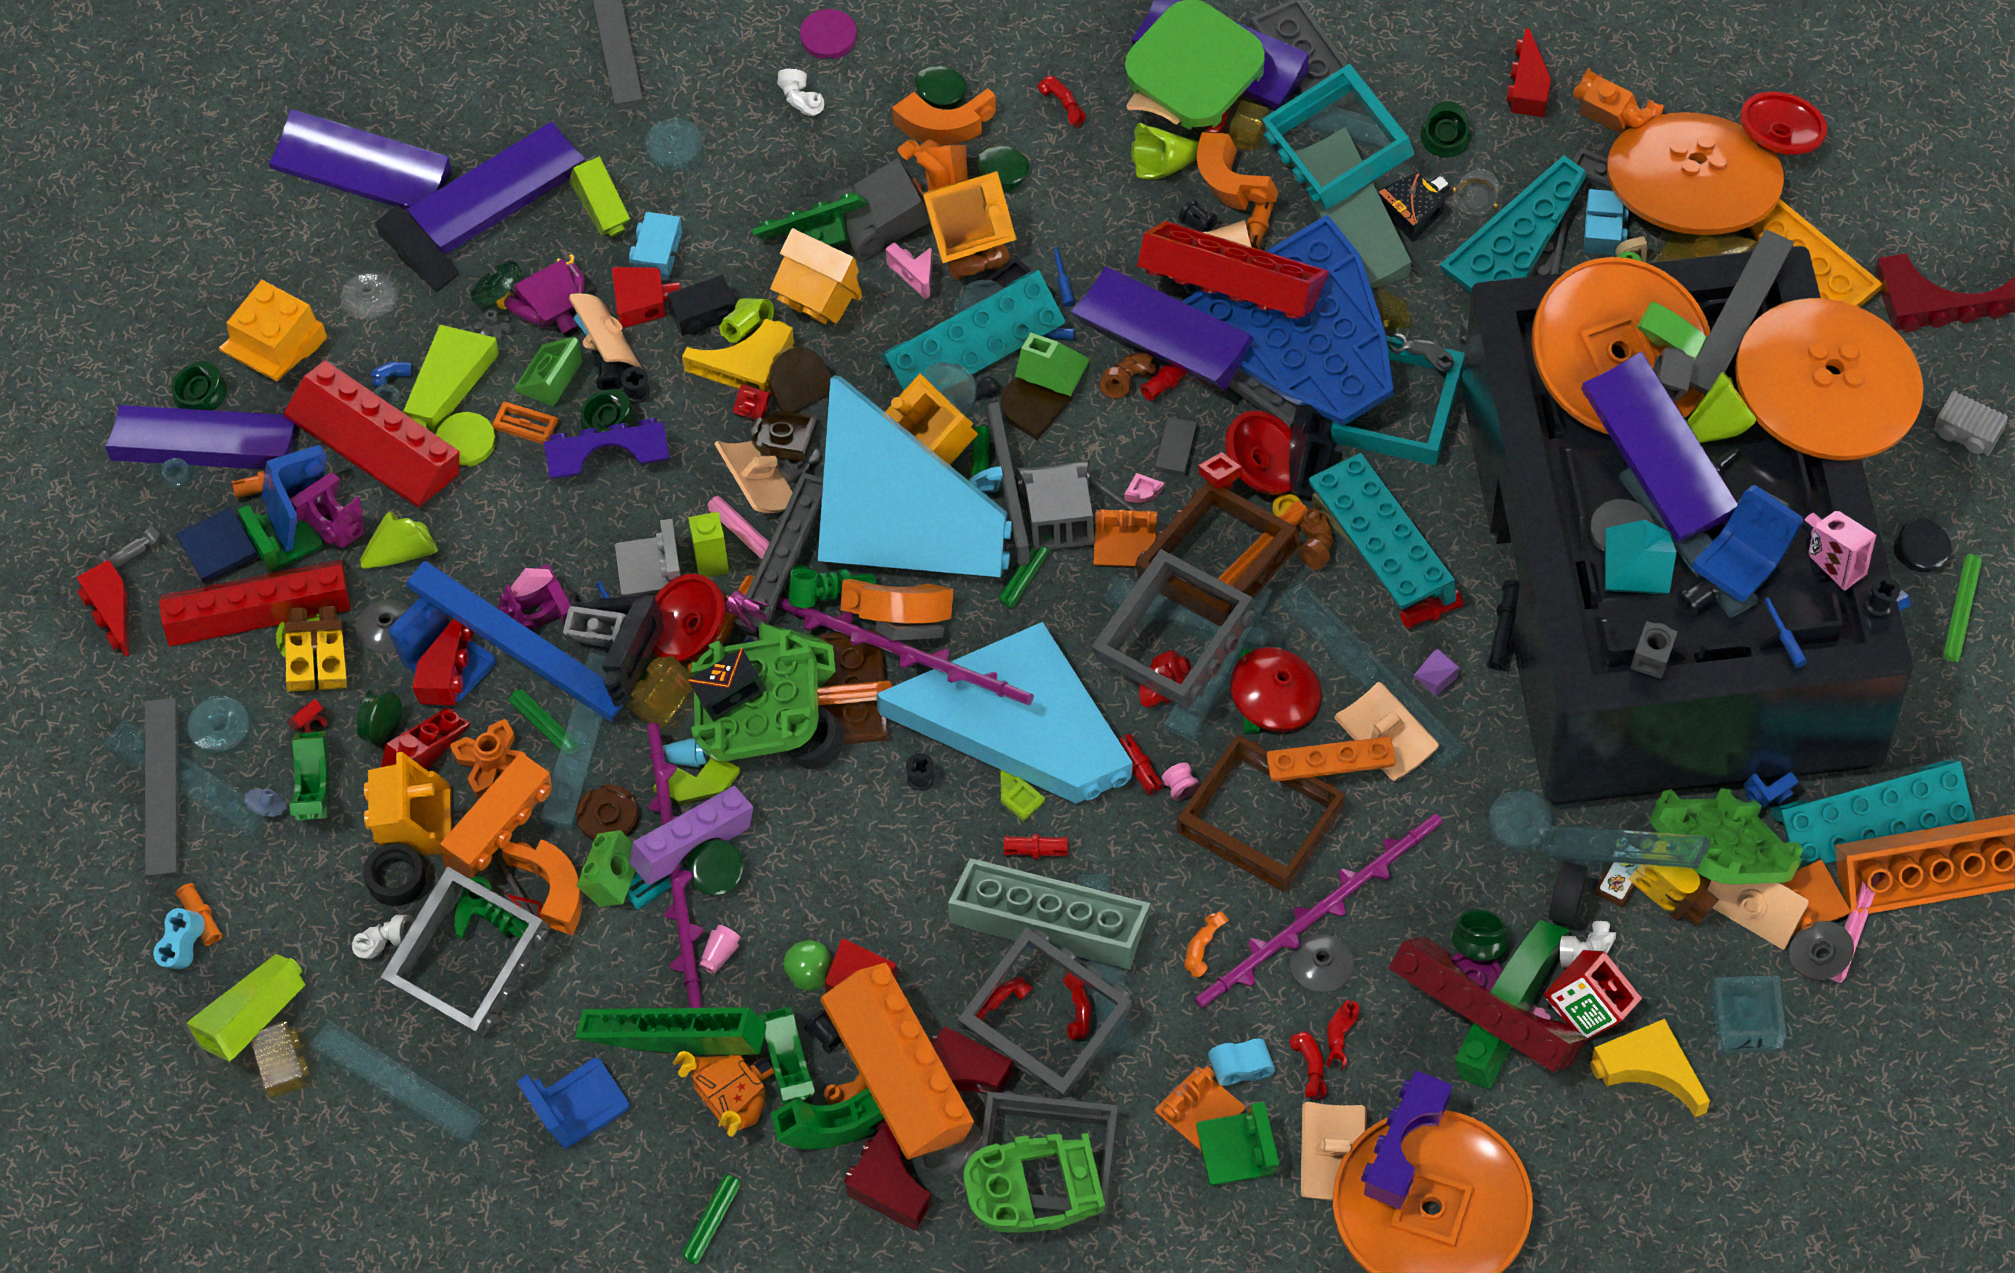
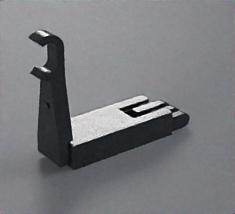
M575 591L569 598L571 606L627 615L602 664L603 671L607 672L603 683L609 697H611L613 706L619 707L624 704L628 694L632 693L664 629L663 616L654 596L642 595L602 599L600 594L597 593L591 602L583 603Z

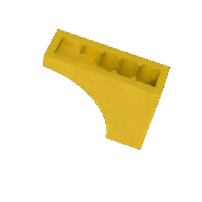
M765 319L755 333L734 346L719 350H698L687 347L682 355L684 371L740 389L741 384H745L769 392L767 375L769 374L770 366L777 353L793 346V327L781 321Z
M1665 1019L1594 1047L1592 1061H1590L1591 1070L1596 1079L1602 1078L1606 1087L1626 1082L1651 1084L1665 1089L1679 1098L1689 1108L1695 1118L1707 1113L1710 1100Z

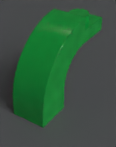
M327 732L295 733L292 738L295 789L289 803L290 814L295 816L296 821L327 818L330 807V765Z
M791 1006L760 1013V1019L767 1025L764 1038L782 1104H786L795 1098L803 1101L814 1097L813 1082L806 1066Z
M868 1088L843 1102L832 1105H811L795 1098L771 1113L778 1142L800 1149H824L852 1143L876 1132L874 1124L884 1119Z

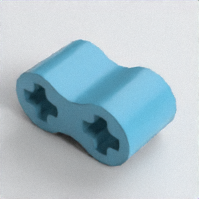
M176 908L167 914L165 918V934L156 944L153 952L157 964L178 970L185 969L191 964L194 956V942L202 934L205 926L204 919L199 913Z
M1252 1039L1238 1044L1224 1043L1212 1048L1208 1052L1216 1079L1221 1086H1228L1241 1081H1256L1269 1077L1275 1072V1067L1264 1039Z

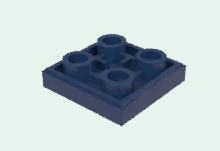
M231 507L176 533L179 543L203 584L258 557L257 551Z

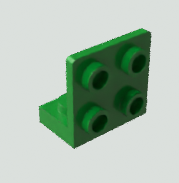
M249 504L238 509L243 528L269 573L323 548V542L316 530L304 520H301L296 524L293 550L284 552L267 514L261 516L260 513L254 515Z
M1265 1102L1251 1104L1247 1113L1197 1122L1196 1131L1210 1186L1272 1176L1279 1166V1161Z

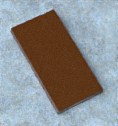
M841 632L819 634V638L833 645L835 673L824 683L823 687L885 681L882 648L866 642L853 645L851 644V636ZM877 700L824 705V709L829 711L843 727L844 744L889 741L888 720L877 711ZM825 724L826 738H827L828 727H827V725Z

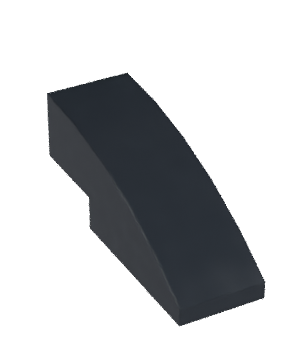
M398 205L376 221L379 236L434 291H439L459 275L436 244Z
M1311 405L1296 406L1290 441L1289 472L1291 492L1312 499L1315 491L1309 484V478L1327 469L1333 442L1328 440L1332 420L1323 417Z

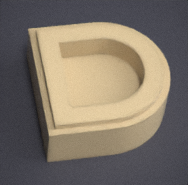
M1645 237L1633 238L1620 243L1615 250L1616 256L1618 257L1619 254L1630 251L1639 255L1642 262H1645L1647 257Z

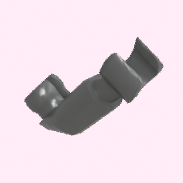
M1395 333L1393 337L1401 340L1403 347L1397 349L1389 344L1391 352L1400 354L1404 350H1408L1412 354L1423 355L1441 371L1449 370L1454 363L1452 355L1434 341L1420 339L1411 341L1407 340L1403 334Z
M150 525L142 538L134 539L113 555L108 551L101 552L96 557L95 562L99 565L109 559L116 570L135 556L144 552L147 546L151 549L157 546L161 541L159 532Z

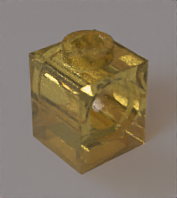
M1241 100L1230 125V137L1235 146L1241 149L1251 148L1257 150L1265 132L1262 119L1268 115V107Z

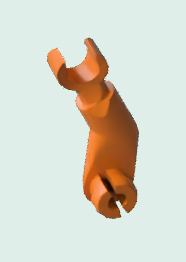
M1223 912L1209 914L1205 918L1207 925L1201 927L1187 945L1184 967L1195 978L1202 976L1208 968L1206 963L1202 961L1205 946L1212 940L1216 929L1229 921Z
M859 1073L852 1082L838 1086L834 1084L827 1086L824 1090V1097L827 1103L832 1105L843 1102L868 1087Z

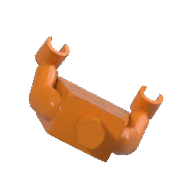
M1587 68L1581 81L1573 91L1574 98L1582 101L1579 114L1619 134H1622L1629 127H1640L1654 116L1661 115L1665 106L1654 103V100L1649 99L1646 108L1640 110L1633 93L1602 78L1601 74L1593 73L1591 68Z
M928 139L919 146L915 140H907L897 149L905 160H909L913 156L917 158L916 162L925 169L928 191L968 180L966 145L940 146L937 142Z

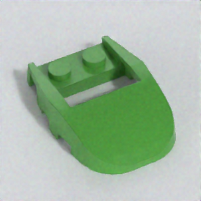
M1088 1133L1081 1134V1139L1062 1140L1061 1134L1047 1135L1046 1138L1029 1139L1028 1135L1015 1137L1014 1142L1000 1146L996 1143L981 1148L971 1155L964 1168V1187L972 1213L984 1226L997 1232L1056 1230L1104 1211L1105 1203ZM1057 1155L1070 1210L1065 1211L1064 1214L1035 1219L1021 1161Z

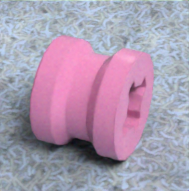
M1185 762L1170 767L1162 775V781L1164 785L1170 787V795L1174 801H1181L1194 795L1201 786L1199 780L1191 775L1192 768Z

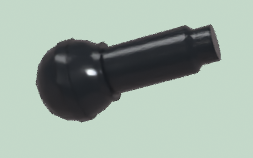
M990 376L981 378L977 387L961 396L956 401V404L962 409L982 397L995 395L998 391L997 381Z
M1738 447L1728 448L1716 459L1711 460L1720 476L1724 468L1737 458V455L1740 453Z

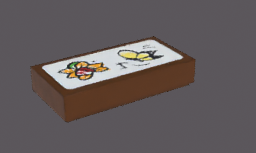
M1623 840L1598 883L1594 894L1623 908L1635 887V884L1628 879L1649 852Z

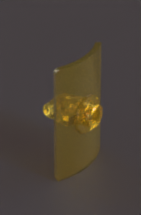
M1676 232L1665 244L1656 262L1748 252L1757 246V241L1728 234L1694 235Z

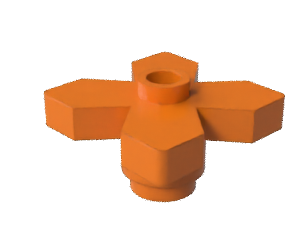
M506 719L490 725L487 733L479 735L476 740L464 737L450 744L452 754L458 765L473 767L467 779L476 798H480L497 779L498 774H502L521 752L509 750L515 740V736Z

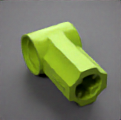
M739 299L735 310L722 320V324L719 325L721 336H724L730 343H737L757 326L762 325L765 319L772 321L774 317L772 302L769 299Z

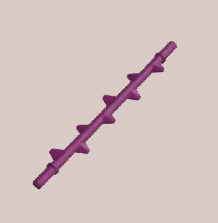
M782 596L776 608L794 614V617L805 618L804 629L806 631L823 625L851 636V644L853 645L866 642L900 655L901 668L920 663L948 674V682L953 683L964 680L997 693L999 697L1005 696L1028 706L1033 702L1034 695L1032 693L1008 685L1006 681H998L996 672L980 674L949 662V650L947 649L929 654L900 643V640L892 641L885 636L852 624L853 614L851 612H845L837 617H833L810 607L799 608L789 604L788 599Z
M651 723L647 725L651 751L649 758L652 759L657 795L649 803L648 808L651 811L660 812L661 823L664 825L677 818L673 816L668 780L677 771V767L674 764L665 763L664 757H666V752L663 751L660 726L658 723ZM679 862L676 869L669 874L673 903L664 912L666 918L675 919L677 922L681 954L670 964V968L685 975L684 986L687 988L689 1007L703 1008L699 987L701 980L697 974L693 943L704 933V929L689 922L684 887L693 878V872L681 870V863Z
M1434 813L1414 830H1409L1407 835L1401 840L1384 839L1385 852L1358 873L1341 869L1339 871L1340 887L1311 909L1296 907L1294 909L1296 920L1270 941L1250 939L1251 955L1223 977L1219 976L1214 984L1194 998L1195 1003L1199 1008L1203 1009L1223 992H1228L1230 987L1236 982L1252 987L1255 984L1252 971L1254 968L1282 947L1298 948L1300 945L1297 935L1324 914L1330 913L1340 917L1344 916L1346 912L1343 900L1372 877L1387 879L1389 877L1387 866L1412 846L1420 844L1421 839L1442 824L1441 818Z

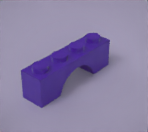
M657 418L639 421V426L628 428L627 423L610 425V431L598 433L597 428L580 430V436L568 438L567 433L550 435V441L544 442L550 479L581 475L583 464L588 456L595 450L606 446H617L626 449L637 459L640 465L670 460L664 422L657 423Z
M1417 1070L1411 1081L1405 1079L1399 1093V1098H1402V1102L1399 1108H1392L1386 1125L1390 1126L1386 1136H1379L1374 1148V1153L1378 1155L1373 1164L1367 1163L1362 1174L1361 1181L1365 1182L1364 1195L1401 1210L1413 1184L1415 1168L1403 1155L1401 1143L1409 1133L1417 1128L1439 1126L1451 1099L1452 1084Z

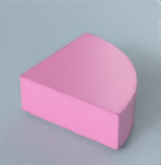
M1136 473L1125 492L1124 501L1133 503L1150 501L1162 492L1164 482Z
M525 568L511 586L514 597L531 594L549 583L553 576L549 569Z

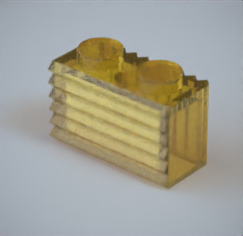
M673 656L654 659L647 668L649 674L644 681L641 680L636 683L630 694L632 697L626 703V706L635 712V715L639 716V719L643 720L647 725L651 723H658L660 727L667 725L670 717L674 715V712L677 711V708L681 706V703L691 692V689H693L688 681L693 676Z
M286 1020L264 1027L251 1040L269 1099L307 1087L304 1076L310 1074L304 1056L300 1058L297 1056L296 1048L301 1047L296 1028L290 1030Z

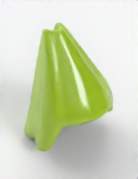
M1143 123L1137 124L1134 131L1135 141L1132 142L1131 157L1136 166V175L1139 179L1152 180L1164 178L1197 161L1198 141L1147 126Z
M1721 372L1711 389L1687 420V424L1699 443L1738 436L1755 424L1756 417L1748 409L1734 388L1732 379L1724 372Z
M389 511L385 514L360 558V564L364 569L393 565L437 553L438 548L424 523L420 521L413 522L409 518L398 519L393 512Z

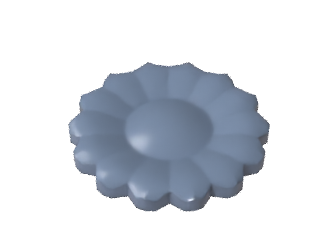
M256 788L255 790H249L244 796V803L247 805V808L263 816L275 817L276 815H282L287 809V802L284 801V797L271 789L262 790Z

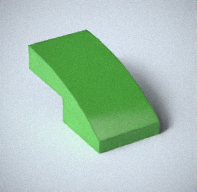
M1655 302L1649 303L1637 325V328L1655 345H1666L1668 348L1681 349L1685 354L1695 357L1694 362L1708 338L1691 323Z

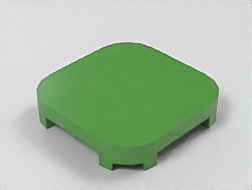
M1183 0L1169 7L1131 47L1126 56L1125 74L1129 88L1135 94L1140 91L1181 120V126L1189 130L1192 127H1205L1212 125L1214 128L1222 122V115L1254 80L1259 82L1264 74L1265 51L1261 41L1255 35L1211 5L1200 0Z
M779 630V637L725 647H723L720 641L709 644L710 649L699 658L697 663L692 662L690 673L694 677L699 671L711 667L721 661L726 655L743 648L767 689L714 722L694 691L695 726H692L691 730L699 747L708 757L717 761H730L789 751L801 747L811 739L816 731L819 719L817 662L808 642L794 635L791 630Z
M1720 788L1716 799H1680L1670 789L1663 791L1661 797L1656 801L1650 815V823L1682 859L1700 875L1723 884L1783 883L1794 878L1801 863L1800 856L1803 848L1798 842L1784 843L1758 817L1762 805L1755 799H1752L1751 802H1744L1734 798L1731 794V789Z

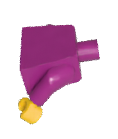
M570 254L568 255L569 262L558 258L556 263L515 284L512 292L514 296L508 287H504L502 289L505 294L504 297L500 298L496 295L493 297L499 308L508 309L516 316L532 324H539L542 328L556 322L562 334L566 335L579 327L571 315L576 310L569 300L570 294H584V275L575 264L574 256Z

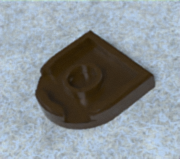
M791 346L781 350L774 356L769 374L767 375V382L779 410L796 412L829 394L831 376L822 358L816 352L805 347Z
M1016 378L1008 383L1002 392L1001 409L1005 419L1011 425L1038 440L1073 400V394L1069 396L1057 393L1052 389Z
M775 411L772 416L763 419L759 417L751 428L752 444L759 452L767 456L804 462L817 427V416L789 411Z

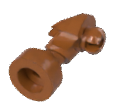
M1005 244L979 251V255L971 254L949 261L948 269L951 272V276L956 280H963L964 277L983 272L985 269L996 271L1009 261V251Z
M1132 353L1123 357V361L1116 364L1115 367L1106 369L1102 373L1099 384L1102 393L1110 398H1121L1129 391L1130 377L1138 373L1142 374L1145 378H1149L1156 370L1155 364L1151 362V354Z
M1311 508L1305 511L1304 519L1300 523L1301 530L1308 537V540L1299 547L1298 552L1300 558L1307 566L1313 570H1320L1330 560L1329 550L1333 543L1332 531L1327 515L1319 512L1318 509Z

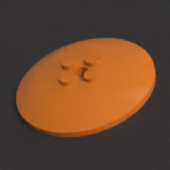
M1679 112L1654 116L1640 127H1629L1613 143L1607 161V176L1610 186L1617 198L1630 211L1654 225L1686 234L1717 235L1750 227L1764 219L1775 208L1781 197L1784 185L1783 168L1775 152L1769 151L1754 142L1745 132L1742 125L1725 118L1702 113Z
M1606 257L1586 261L1571 268L1560 276L1547 290L1540 301L1533 321V356L1540 378L1546 389L1568 414L1584 425L1606 434L1609 433L1582 392L1581 386L1583 382L1607 372L1641 351L1653 369L1654 359L1665 348L1668 349L1666 345H1655L1637 328L1650 302L1658 303L1676 313L1700 330L1706 337L1711 332L1704 313L1687 289L1666 272L1642 261L1622 257ZM1617 345L1623 348L1625 358L1615 357L1611 350L1612 346ZM1689 387L1685 395L1678 401L1673 400V402L1685 419L1698 406L1705 394Z
M1822 298L1799 299L1780 304L1755 320L1744 335L1738 349L1735 371L1738 389L1743 401L1755 415L1756 421L1769 434L1783 444L1802 453L1829 460H1857L1877 455L1902 440L1912 428L1920 412L1923 400V379L1912 350L1889 324L1869 311L1853 304ZM1834 366L1839 369L1841 374H1832L1826 367Z
M1445 1110L1439 1126H1424L1409 1133L1401 1143V1149L1406 1160L1415 1168L1413 1184L1401 1210L1364 1195L1365 1182L1361 1181L1367 1163L1373 1164L1378 1155L1374 1153V1148L1379 1136H1386L1390 1128V1126L1386 1125L1388 1117L1375 1123L1353 1142L1351 1151L1345 1153L1336 1173L1332 1197L1333 1214L1344 1246L1353 1259L1367 1273H1503L1518 1256L1527 1238L1532 1220L1533 1200L1531 1185L1527 1172L1514 1149L1492 1128L1467 1115ZM1432 1201L1437 1203L1441 1210L1437 1214L1430 1215L1423 1210L1422 1206L1426 1202Z

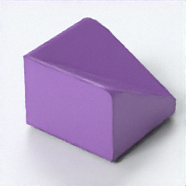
M1436 649L1414 674V677L1431 693L1437 696L1458 678L1459 667L1439 649Z

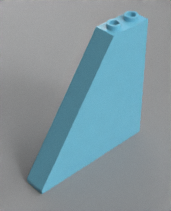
M835 375L830 378L818 561L1001 577L1003 569H1009L1010 551H1005L1006 539H1011L1012 521H1007L1008 512L844 378Z
M1043 622L951 661L954 664L980 674L996 672L998 681H1006L1008 685L1034 695L1033 702L1029 706L1005 696L999 697L997 693L964 680L953 683L948 682V674L935 669L877 693V711L881 716L1011 775L1017 776L1075 804L1085 799L1092 800L1099 796L1101 792L1112 787L1119 788L1131 779L1133 764Z

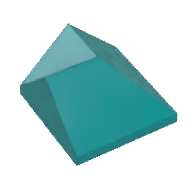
M1646 520L1606 528L1605 591L1668 595L1670 593L1676 558V550L1670 532Z

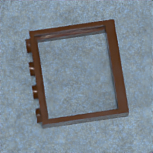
M1207 481L1202 488L1194 492L1190 502L1183 509L1177 511L1169 526L1157 534L1154 543L1148 550L1143 551L1138 556L1135 563L1138 580L1160 549L1170 554L1210 507L1215 505L1274 537L1232 586L1254 599L1300 546L1298 529L1296 526L1224 487L1217 489ZM1171 575L1159 592L1222 627L1236 607L1222 599L1219 601L1174 575Z
M1237 734L1177 818V833L1285 893L1344 808L1345 794L1335 789L1334 784L1325 783L1315 777L1280 781L1327 807V810L1289 865L1285 867L1198 818L1239 759L1270 776L1266 757L1268 751L1261 748L1256 741L1250 742Z

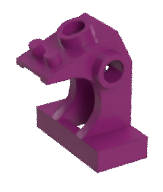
M331 472L292 497L290 501L297 514V523L304 520L322 536L325 542L344 548L364 534L363 509L361 508L358 496L345 507L339 505L334 497L336 496L340 479ZM330 516L333 521L327 520L326 517Z
M549 563L537 568L549 569L553 576L552 580L541 589L525 596L514 597L508 584L505 586L503 594L499 596L500 603L498 609L531 631L557 618H560L564 626L568 609L571 606ZM536 604L542 610L532 615L522 613L523 610Z

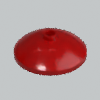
M1783 92L1759 93L1750 97L1744 103L1741 110L1740 120L1745 132L1758 145L1775 153L1800 155L1814 151L1822 145L1827 134V123L1821 112L1808 101L1792 94Z
M1247 411L1242 413L1230 423L1225 436L1227 456L1241 466L1242 475L1240 478L1247 485L1264 494L1281 495L1291 491L1289 456L1292 430L1281 419L1263 411Z
M686 574L673 579L658 592L655 599L663 616L664 629L653 652L664 660L674 663L686 662L701 655L709 648V644L714 642L724 621L725 600L719 586L706 576Z
M1263 647L1248 652L1237 662L1230 677V692L1238 710L1250 722L1266 730L1288 732L1299 729L1314 717L1320 706L1321 686L1317 675L1306 661L1285 649Z

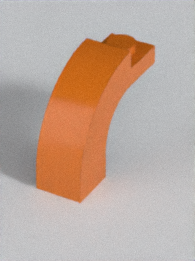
M986 89L959 108L942 110L928 105L913 92L892 107L893 123L906 135L920 142L931 139L939 145L963 143L982 134L981 121L987 122L995 114L996 95L991 90Z
M1202 132L1197 148L1198 168L1209 189L1220 202L1231 208L1245 211L1249 201L1255 203L1276 202L1279 192L1271 177L1240 175L1232 172L1237 148L1229 134Z
M846 579L842 583L840 610L859 614V618L882 622H940L951 619L954 589L929 583L913 587H891Z
M542 839L536 850L527 843L517 842L516 844L509 841L502 849L505 864L539 875L550 885L548 897L540 912L541 919L551 929L573 936L582 912V893L577 887L579 880L572 862L559 848Z

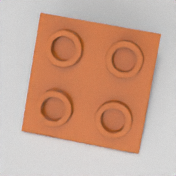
M1122 509L1096 510L1093 566L1136 567L1135 563L1138 556L1143 551H1147L1155 541L1157 512L1150 510L1125 511Z
M1822 859L1798 869L1791 881L1780 883L1809 901L1792 934L1793 938L1801 929L1805 930L1813 926L1814 922H1832L1851 913Z
M1205 1066L1203 1069L1197 1067L1154 1109L1156 1114L1200 1151L1201 1148L1196 1131L1197 1122L1239 1115L1246 1109L1245 1105L1213 1079L1215 1073L1208 1066Z

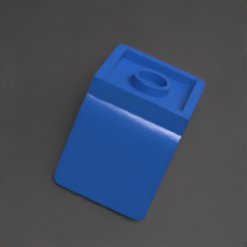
M321 445L266 461L262 499L267 506L266 513L284 552L293 550L297 524V514L290 499L324 477L327 455Z
M1752 485L1744 492L1723 531L1694 560L1692 569L1736 600L1745 602L1781 564L1804 520L1799 514L1756 485Z
M422 597L388 631L402 664L413 673L416 672L419 659L450 623L445 612ZM473 641L468 642L469 660L467 667H463V689L461 693L457 694L456 702L462 700L497 663L493 654Z
M599 1058L591 1059L547 1088L539 1078L533 1081L528 1074L517 1081L547 1130L564 1149L607 1125L630 1108V1103Z

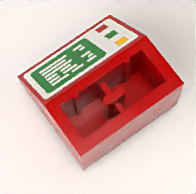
M1583 950L1543 994L1569 1027L1586 1036L1587 1040L1621 1022L1642 999L1606 952Z

